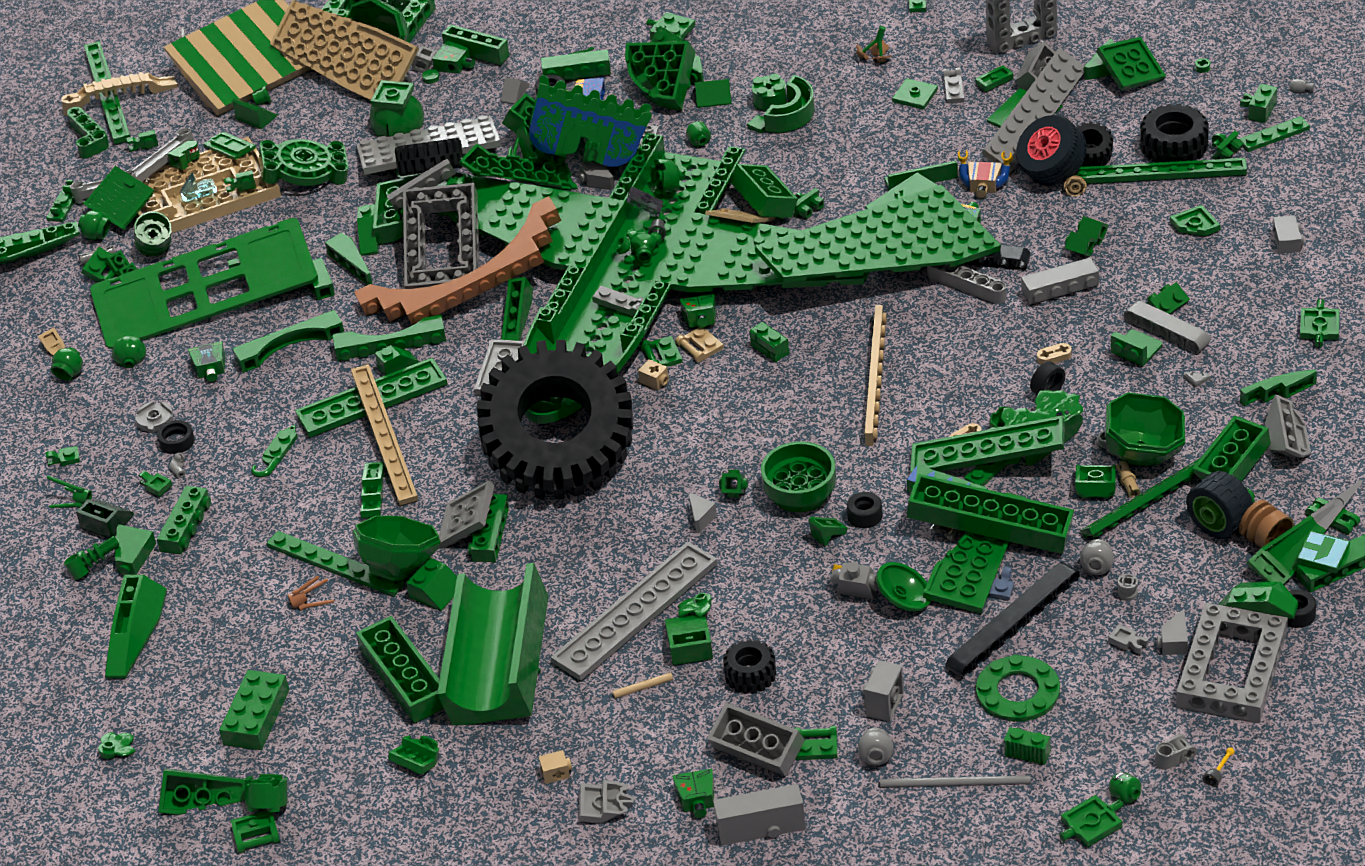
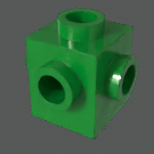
M728 469V473H722V477L719 478L721 493H727V497H739V493L744 494V490L748 488V478H745V474H740V470ZM733 480H737V487L732 486Z

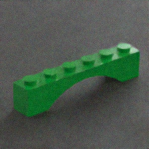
M335 310L329 311L232 348L235 361L241 371L245 373L260 367L273 353L288 345L309 340L329 341L333 339V334L344 333L343 323Z
M442 315L425 317L416 324L399 332L384 335H364L349 331L333 334L337 361H346L352 358L373 355L390 345L406 349L433 343L438 344L446 341Z

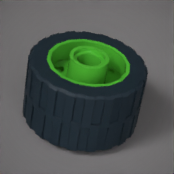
M1221 471L1210 473L1192 488L1186 496L1187 510L1191 519L1203 532L1217 539H1226L1239 529L1244 513L1253 504L1252 497L1242 482L1233 475Z

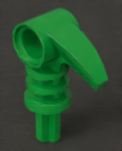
M113 536L100 545L94 543L92 546L94 549L88 548V553L86 554L84 550L73 554L64 561V565L75 580L80 579L89 572L87 566L91 568L94 566V562L98 564V559L100 558L103 561L106 560V554L119 547V541Z

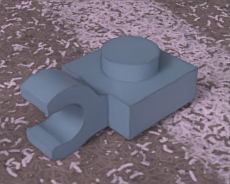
M1004 566L1001 579H994L989 593L991 598L1010 600L1015 587L1014 582L1011 581L1012 567Z

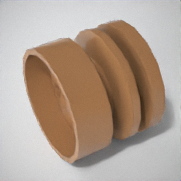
M1259 500L1253 503L1244 513L1239 524V532L1262 548L1294 526L1292 518L1282 511H1278L1276 507L1266 500Z

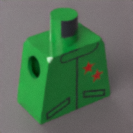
M448 40L432 58L433 68L438 72L460 74L464 67L474 68L475 59L470 58L467 47Z
M715 294L680 299L682 317L690 328H704L707 325L715 324L717 314Z
M713 769L672 775L674 790L684 812L693 811L696 818L705 817L707 814L706 809L714 807Z

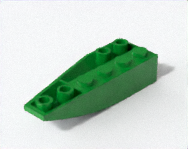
M77 221L0 237V265L30 258L66 243L80 235Z
M124 575L112 622L105 672L106 679L127 677L161 618L167 588L145 575Z

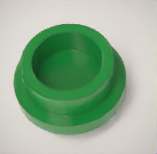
M620 237L614 245L618 254L627 253L631 248V240Z

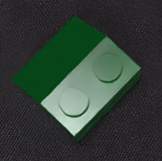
M429 558L406 582L409 598L442 612L454 598L457 576L446 564Z

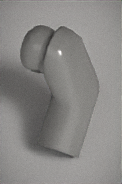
M176 453L169 465L170 470L177 478H181L186 474L182 469L185 459L182 453Z

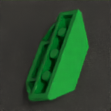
M1280 581L1242 582L1233 587L1219 605L1294 619L1298 608V601Z

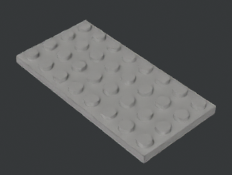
M482 115L477 119H464L458 123L448 122L444 126H430L424 130L415 129L407 134L396 133L391 137L381 136L372 141L363 140L356 145L363 172L366 175L397 168L394 151L396 146L459 138L461 140L462 152L467 154L476 143L484 149L500 147L501 143L491 116Z

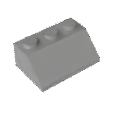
M1044 41L1032 48L1014 80L1018 86L1027 91L1055 52Z

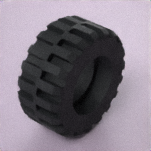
M1182 104L1159 106L1156 110L1152 109L1141 121L1140 147L1143 154L1148 159L1152 158V161L1155 163L1197 161V158L1200 159L1208 149V121L1199 110L1192 109L1191 106H1182Z
M459 138L396 146L394 150L397 171L400 176L424 173L445 159H448L453 169L462 168L459 164V161L463 158L462 145Z

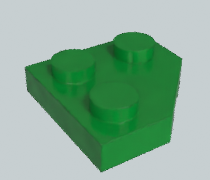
M1203 205L1170 216V223L1181 233L1207 236L1220 231L1221 225Z

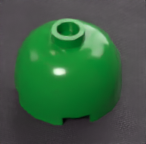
M655 159V166H651L650 171L651 183H655L656 186L655 193L667 194L673 192L682 179L681 170L669 159Z

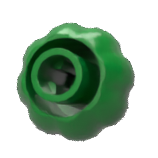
M124 336L115 341L113 345V360L125 368H133L134 365L141 363L146 356V347L137 337Z

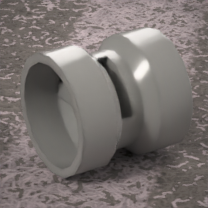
M1123 574L1118 578V597L1120 599L1131 601L1137 598L1138 579L1135 575Z

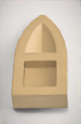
M55 328L38 336L46 351L52 355L58 350L65 348L63 340Z

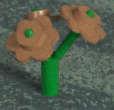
M879 26L876 39L872 40L864 49L859 44L856 45L858 49L856 53L861 59H870L866 54L867 50H871L874 56L879 55V57H872V59H876L880 63L887 61V58L891 57L883 56L885 51L889 49V45L882 40L886 27Z

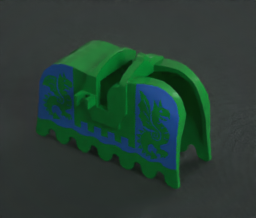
M541 75L530 120V140L540 151L559 155L558 161L564 162L567 154L576 152L580 138L585 137L587 140L582 155V163L591 162L592 160L606 166H620L629 162L636 154L644 131L652 117V114L649 113L652 106L650 104H642L636 110L631 99H626L622 105L617 104V97L613 94L608 95L605 100H601L598 90H592L589 95L585 96L580 85H576L571 91H568L564 81L559 80L555 86H550L548 77Z

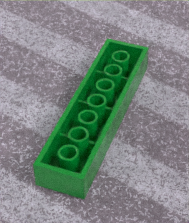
M922 474L917 475L908 500L907 518L1060 554L1064 553L1074 514V509Z

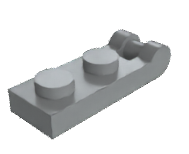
M955 68V70L943 69L947 103L964 102L961 68Z
M600 286L593 295L592 302L634 317L644 298H635Z

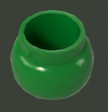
M95 210L82 215L78 223V228H81V234L89 240H104L110 227V219Z
M71 347L58 350L52 357L51 372L59 379L72 380L73 377L80 373L83 367V360L79 351Z

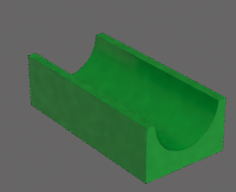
M534 563L526 564L524 582L505 591L482 588L474 584L465 573L457 574L437 692L452 725H470L532 716L549 597Z

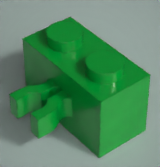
M1260 84L1254 96L1244 93L1243 99L1240 100V106L1249 107L1248 120L1266 123L1277 103V87Z

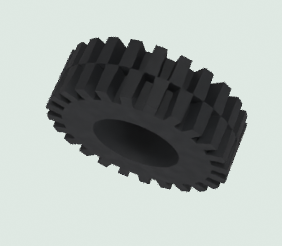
M546 340L536 342L537 353L530 354L527 346L524 345L518 348V360L515 361L509 354L502 358V371L493 367L489 372V384L483 383L480 389L481 400L477 401V421L484 456H488L489 466L493 471L499 469L501 480L507 485L512 480H515L516 490L520 493L525 494L529 487H533L535 498L539 499L545 498L546 490H554L555 499H564V489L572 488L576 497L584 494V484L589 483L594 490L601 487L602 475L604 474L611 479L616 474V462L624 463L627 457V447H631L632 399L630 392H627V383L624 376L617 377V367L611 360L605 365L603 364L601 352L594 349L590 356H586L585 345L576 342L572 352L567 351L566 340H556V350L548 351ZM550 397H564L574 400L584 407L590 416L588 424L581 433L570 440L558 443L544 442L534 438L522 427L521 421L526 411L533 404Z

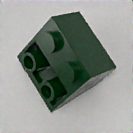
M89 499L76 511L82 529L106 538L115 536L118 524L125 525L134 515L133 511L111 503Z

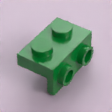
M1177 282L1171 286L1169 284L1165 285L1159 290V294L1153 293L1146 299L1148 301L1147 304L1168 314L1190 300Z

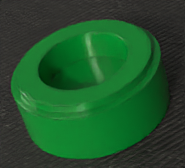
M434 69L426 70L422 74L423 81L427 84L437 82L439 80V72Z

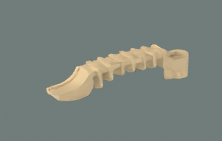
M139 72L136 75H121L118 78L101 79L100 82L93 81L92 84L88 85L85 83L77 93L67 94L61 98L63 114L68 117L67 111L72 107L83 109L85 104L90 103V95H94L95 99H99V93L108 97V91L112 90L115 95L117 94V89L121 88V91L126 93V87H130V90L134 93L136 92L137 85H139V92L144 94L145 84H148L149 90L156 94L177 88L175 76L159 78L150 73L143 74Z

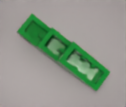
M1315 369L1296 371L1256 382L1240 389V403L1247 406L1259 399L1266 403L1272 400L1275 395H1281L1287 399L1315 385L1317 382V371Z
M384 462L365 463L362 476L361 518L381 516Z

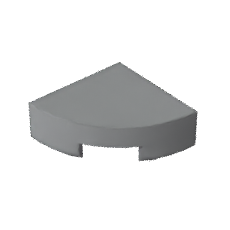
M1190 371L1184 373V378L1195 387H1198L1209 381L1211 375L1205 372L1201 374Z

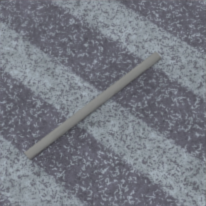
M1031 776L880 779V788L1031 784Z

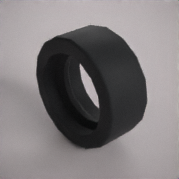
M1052 361L1041 364L1031 378V391L1038 395L1041 390H1060L1065 381V370Z
M183 420L169 421L163 424L157 432L160 448L168 454L183 453L189 450L195 441L192 426ZM172 434H186L183 438L179 440H166Z

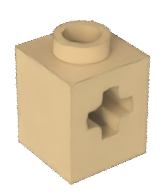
M648 360L638 370L639 382L655 390H659L669 381L667 367L652 360Z
M563 750L539 756L545 784L570 778L569 770H572L570 758H565Z

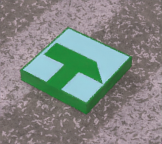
M1310 531L1297 557V563L1337 573L1350 547V541Z

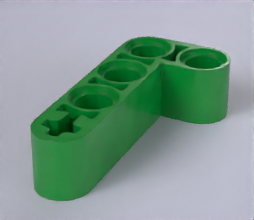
M72 107L68 109L67 115L70 125L82 137L76 141L81 158H90L109 148L106 132L82 108Z

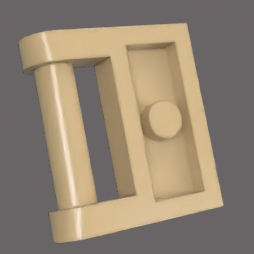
M701 327L684 336L679 335L675 339V343L694 356V360L698 363L724 349L723 343L705 328ZM691 341L702 351H698L689 342Z

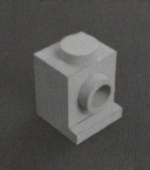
M421 45L411 68L422 73L429 70L433 64L432 58L437 51Z

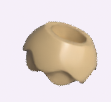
M1071 176L1064 183V190L1067 195L1074 197L1082 195L1087 188L1085 180L1080 176Z

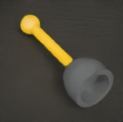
M1229 747L1226 749V755L1216 769L1211 768L1203 775V782L1213 787L1219 785L1222 778L1220 770L1228 758L1234 755L1235 751L1233 748Z

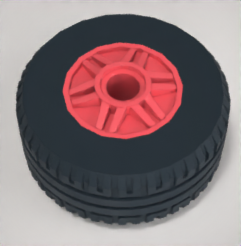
M1048 115L1035 120L1023 131L1017 143L1016 159L1019 167L1035 182L1046 186L1057 185L1065 182L1080 169L1086 156L1087 144L1083 133L1069 119L1061 115Z

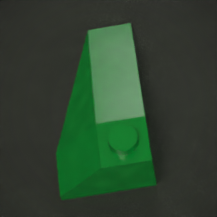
M165 768L163 770L158 812L180 815L187 813L186 810L199 808V810L206 809L207 805L218 804L222 806L245 801V779Z

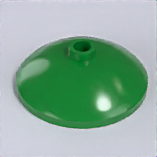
M888 562L878 569L876 573L878 588L882 595L894 606L906 611H921L931 602V600L923 598L927 585L926 580L913 568L898 562Z

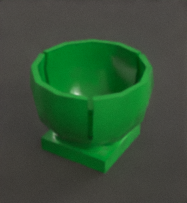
M380 81L370 101V126L378 137H391L396 133L407 134L423 126L424 110L421 103L412 95L414 83Z

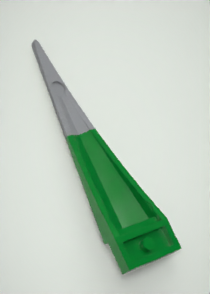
M1359 480L1310 516L1263 546L1246 564L1263 581H1280L1284 585L1297 570V565L1299 564L1297 563V557L1310 531L1324 534L1363 480Z

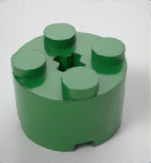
M779 74L755 77L753 79L751 89L755 108L766 112L771 105L787 103L786 83L780 78Z
M259 774L258 779H253V775L245 778V805L248 811L267 809L268 812H278L280 807L288 804L287 777L282 779L280 774Z

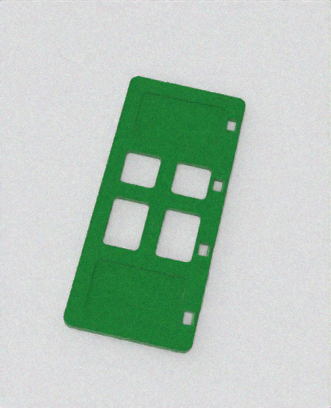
M289 218L277 222V224L265 226L226 239L223 242L173 257L170 260L161 261L119 275V277L95 283L91 286L90 290L105 343L108 348L113 349L115 341L124 336H134L142 341L311 284L318 279V275L298 219ZM279 228V230L269 233L270 230ZM227 246L226 248L217 250V248ZM237 251L241 262L239 266L206 277L201 276L198 267L200 262ZM174 263V265L164 268V266ZM181 268L186 269L189 277L188 283L168 290H162L159 281L161 275ZM241 277L246 278L249 286L248 292L213 304L210 303L207 289ZM121 281V283L111 286L112 283ZM191 294L195 296L198 306L196 310L175 317L170 316L167 307L168 302Z

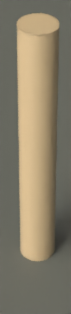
M670 672L614 690L612 693L616 699L672 681L673 676Z

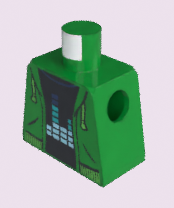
M222 341L188 349L191 363L199 379L206 377L208 381L214 382L217 380L218 374L225 373V351Z

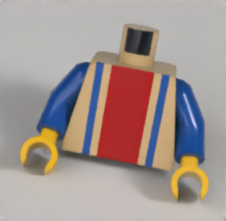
M966 150L965 157H961L960 151H958V160L961 162L959 165L960 180L966 187H970V192L976 193L979 198H985L987 193H996L997 188H1001L1007 183L1010 171L1009 163L1013 161V156L1010 152V157L1005 158V151H1003L1001 154L1004 162L1003 165L1002 163L968 162L966 164L968 151Z

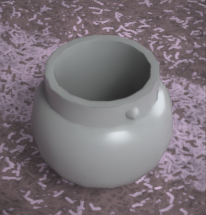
M1095 539L1083 547L1080 553V563L1087 573L1102 575L1111 569L1114 563V553L1106 541Z
M881 728L868 729L864 732L858 743V753L861 759L872 766L885 764L891 759L894 751L890 736Z

